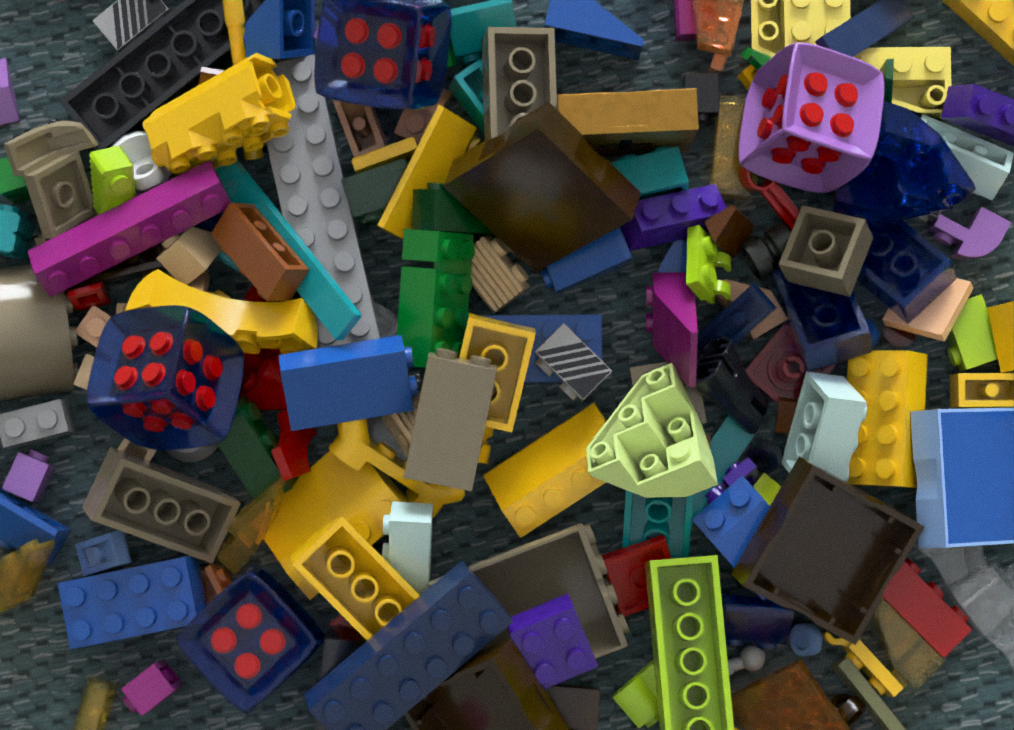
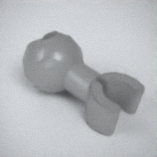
M754 645L746 646L740 652V656L728 659L729 675L744 668L752 672L758 671L764 665L765 652Z

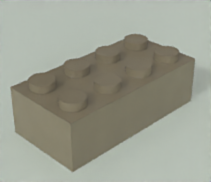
M487 27L482 37L485 140L503 134L514 122L547 102H550L557 109L555 29Z
M110 447L82 509L94 522L213 563L241 503L229 491Z

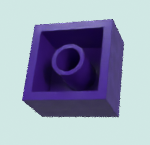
M568 593L511 617L513 623L507 627L509 634L543 689L599 667Z

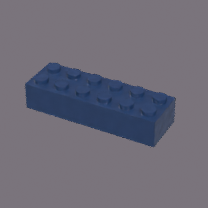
M462 560L307 691L304 697L308 710L327 730H387L512 624L513 620L505 607Z

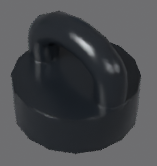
M765 438L757 439L747 453V458L757 466V470L764 473H770L777 469L783 457L781 448Z

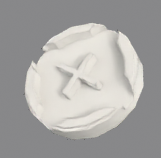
M134 131L125 134L113 143L111 147H122L124 153L133 163L136 196L167 182L172 172L168 171L165 166L162 168L158 167L152 160V150L145 131Z

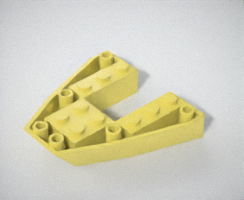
M751 0L752 49L773 57L784 47L792 43L816 45L815 41L851 19L850 0ZM951 47L866 48L854 56V58L862 60L880 70L886 59H894L892 104L941 119L949 86H952Z

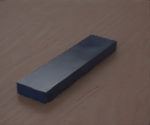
M880 0L823 35L815 43L818 46L854 57L915 17L904 0Z

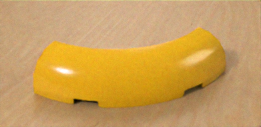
M159 269L151 272L139 282L132 292L125 312L156 329H161L163 325L169 328L171 325L185 326L190 329V336L194 341H202L212 348L259 354L261 348L279 349L281 354L316 349L318 343L316 318L311 308L302 298L281 302H252L230 299L190 287L168 276Z

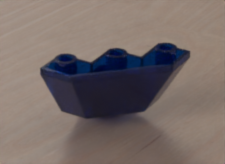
M884 101L879 139L875 153L869 165L860 174L836 190L833 212L865 219L868 227L871 228L955 209L976 188L940 133L908 108Z

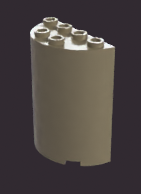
M31 264L0 267V401L73 391V383L78 373V365L73 363L72 350H75V346H77V334L75 326L69 327L68 322L70 313H73L72 303L68 298V294H64V291L49 297L34 275Z
M582 523L576 524L468 566L505 607L510 617L568 593L595 659L628 646L624 635L630 633L623 613L616 615L613 605L619 603L612 584L609 585L606 577L608 572L595 544L597 542L590 524L585 526ZM443 576L428 581L429 587L435 584ZM508 628L504 629L482 649L511 638Z

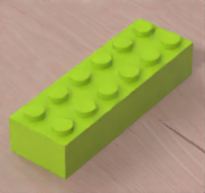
M718 555L650 560L645 562L660 730H734Z

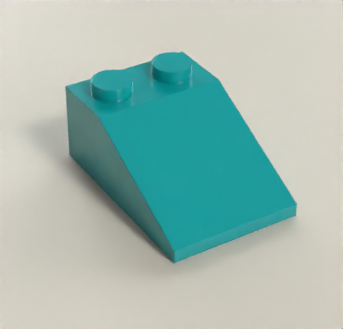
M626 490L622 548L664 535L672 559L688 558L694 494L688 497L645 498Z

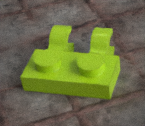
M700 225L688 227L686 285L701 301L706 300L710 304L715 303V295H723L725 299H731V285L724 280H717L715 267H723L727 272L731 271V257L724 252H717V245L712 237Z

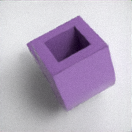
M980 207L973 213L966 228L940 214L937 219L932 221L928 230L935 234L933 238L946 246H951L952 243L957 245L951 255L952 258L969 261L978 259L993 251L1002 241L1011 222L984 207Z

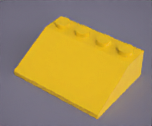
M328 451L310 468L311 472L298 478L291 490L278 496L252 520V523L288 576L309 600L316 597L319 592L291 564L290 556L314 533L341 515L373 546L385 536L383 535L384 514L390 515L392 501L409 502L408 498L386 473L367 461L358 472L338 459L331 451Z

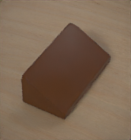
M734 205L704 221L714 243L733 258L739 253L740 244L748 239L755 228L753 222Z

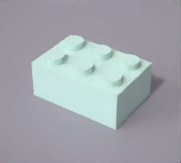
M806 371L781 461L788 473H790L800 456L847 482L850 459L858 446V431L861 422L865 420L867 415V402L844 376Z

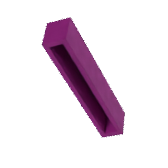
M209 160L28 250L34 275L49 297H52L225 211L229 203H231L230 198Z

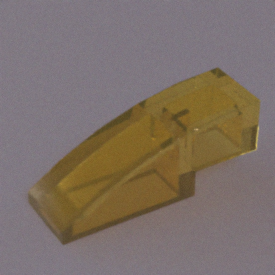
M281 477L238 512L226 529L232 535L225 541L216 558L234 575L255 553L278 514L285 487V481Z

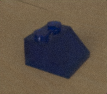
M721 594L727 645L743 646L744 641L757 642V647L776 649L777 644L786 645L794 618L793 609L782 607L769 599L763 602L760 597Z

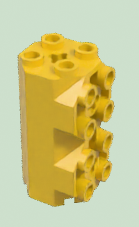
M255 53L154 110L150 117L143 121V128L148 135L152 150V160L158 167L162 168L165 166L173 174L181 175L209 160L216 170L221 166L235 163L237 161L236 149L239 147H243L246 152L257 151L264 146L263 143L273 138L287 135L290 131L288 123L292 115L289 112L294 110L296 106L288 79L284 74L276 75L272 69L276 68L277 65L271 58Z

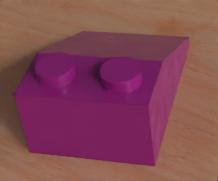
M686 272L653 273L652 286H646V306H652V313H646L645 315L646 333H652L653 347L668 364L673 363L680 378L688 387H696L698 328L695 293L686 285Z

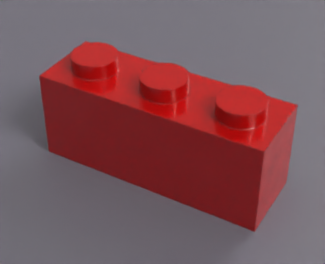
M906 558L901 568L887 584L881 600L937 656L945 658L972 631L966 624L969 618L957 606L953 605L950 608L942 600L945 596L942 590L931 581L926 584L918 576L921 572L919 567L909 558Z

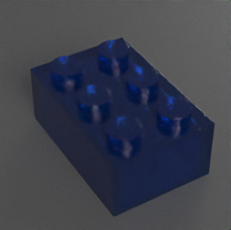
M880 202L862 218L866 220L873 240L857 280L909 324L956 280L954 265L948 257Z
M781 269L773 271L778 299L788 318V325L807 372L872 352L870 331L853 291L849 297L788 282Z

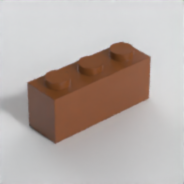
M229 203L211 232V235L219 243L220 249L229 255L238 266L239 272L250 280L257 289L258 295L266 301L291 300L310 270L254 204Z

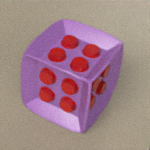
M792 43L784 47L758 70L748 90L739 138L740 165L758 176L814 193L832 192L845 185L869 165L875 153L884 104L883 73L862 60L822 46L809 43Z

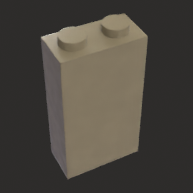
M437 348L436 353L429 352L404 478L472 492L497 372V365H492L490 358L471 355L470 360L457 358V352Z

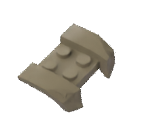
M62 120L36 127L4 144L13 175L24 176L42 234L34 238L36 246L98 216L93 207V196L79 151L95 147L99 144L80 122Z

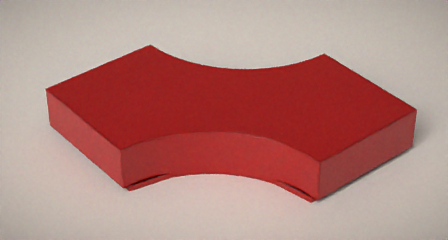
M287 409L277 415L280 425V438L277 446L271 450L283 482L311 472L307 451L310 440L317 435L314 427L291 431Z

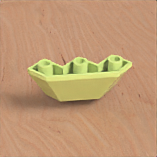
M673 363L641 375L586 447L588 473L591 477L645 498L688 497L718 485L714 459L702 423Z

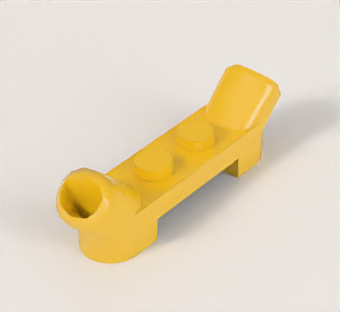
M367 418L337 423L338 435L330 444L329 450L338 459L358 472L366 461L408 487L405 494L409 502L433 504V518H435L443 505L461 502L464 498L465 490L404 478L407 459L404 462L396 456L397 452L388 444L382 441L376 444L370 440Z

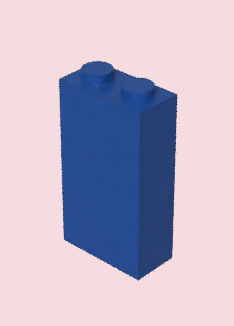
M401 335L278 355L291 431L414 411L412 397H418L415 376L409 377L407 369L414 367L411 347H404Z

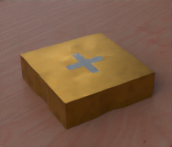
M697 88L559 94L557 97V110L582 134L590 147L602 157L625 156L629 154L644 155L662 146L669 148L678 146L680 153H687L699 130Z

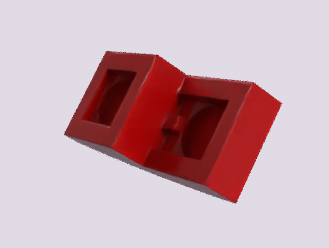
M102 281L67 291L68 298L75 311L79 310L81 312L89 310L92 306L100 307L111 304L108 289Z

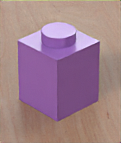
M30 449L28 454L18 452L2 489L31 502H40L55 465L48 463L49 456L39 451Z

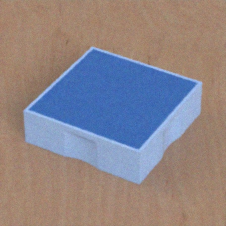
M1014 408L933 409L910 412L913 461L917 476L916 516L917 522L924 526L923 531L918 537V548H949L1014 543Z

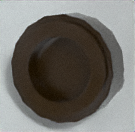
M841 693L830 699L829 709L834 714V721L841 728H848L864 714L866 704L858 696L852 697L851 695ZM845 702L840 708L837 706L838 703Z

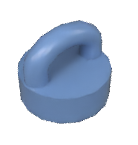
M799 623L791 629L789 642L794 653L798 656L807 657L816 655L821 651L822 635L816 624Z

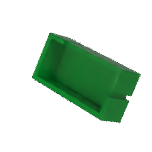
M404 229L402 260L434 262L433 269L401 266L397 335L402 336L404 347H411L414 367L426 368L429 352L436 353L437 348L457 352V358H459L470 313L468 307L469 293L473 284L471 265L475 254L474 234Z

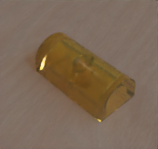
M88 677L73 730L106 729L118 687L117 683L96 677Z

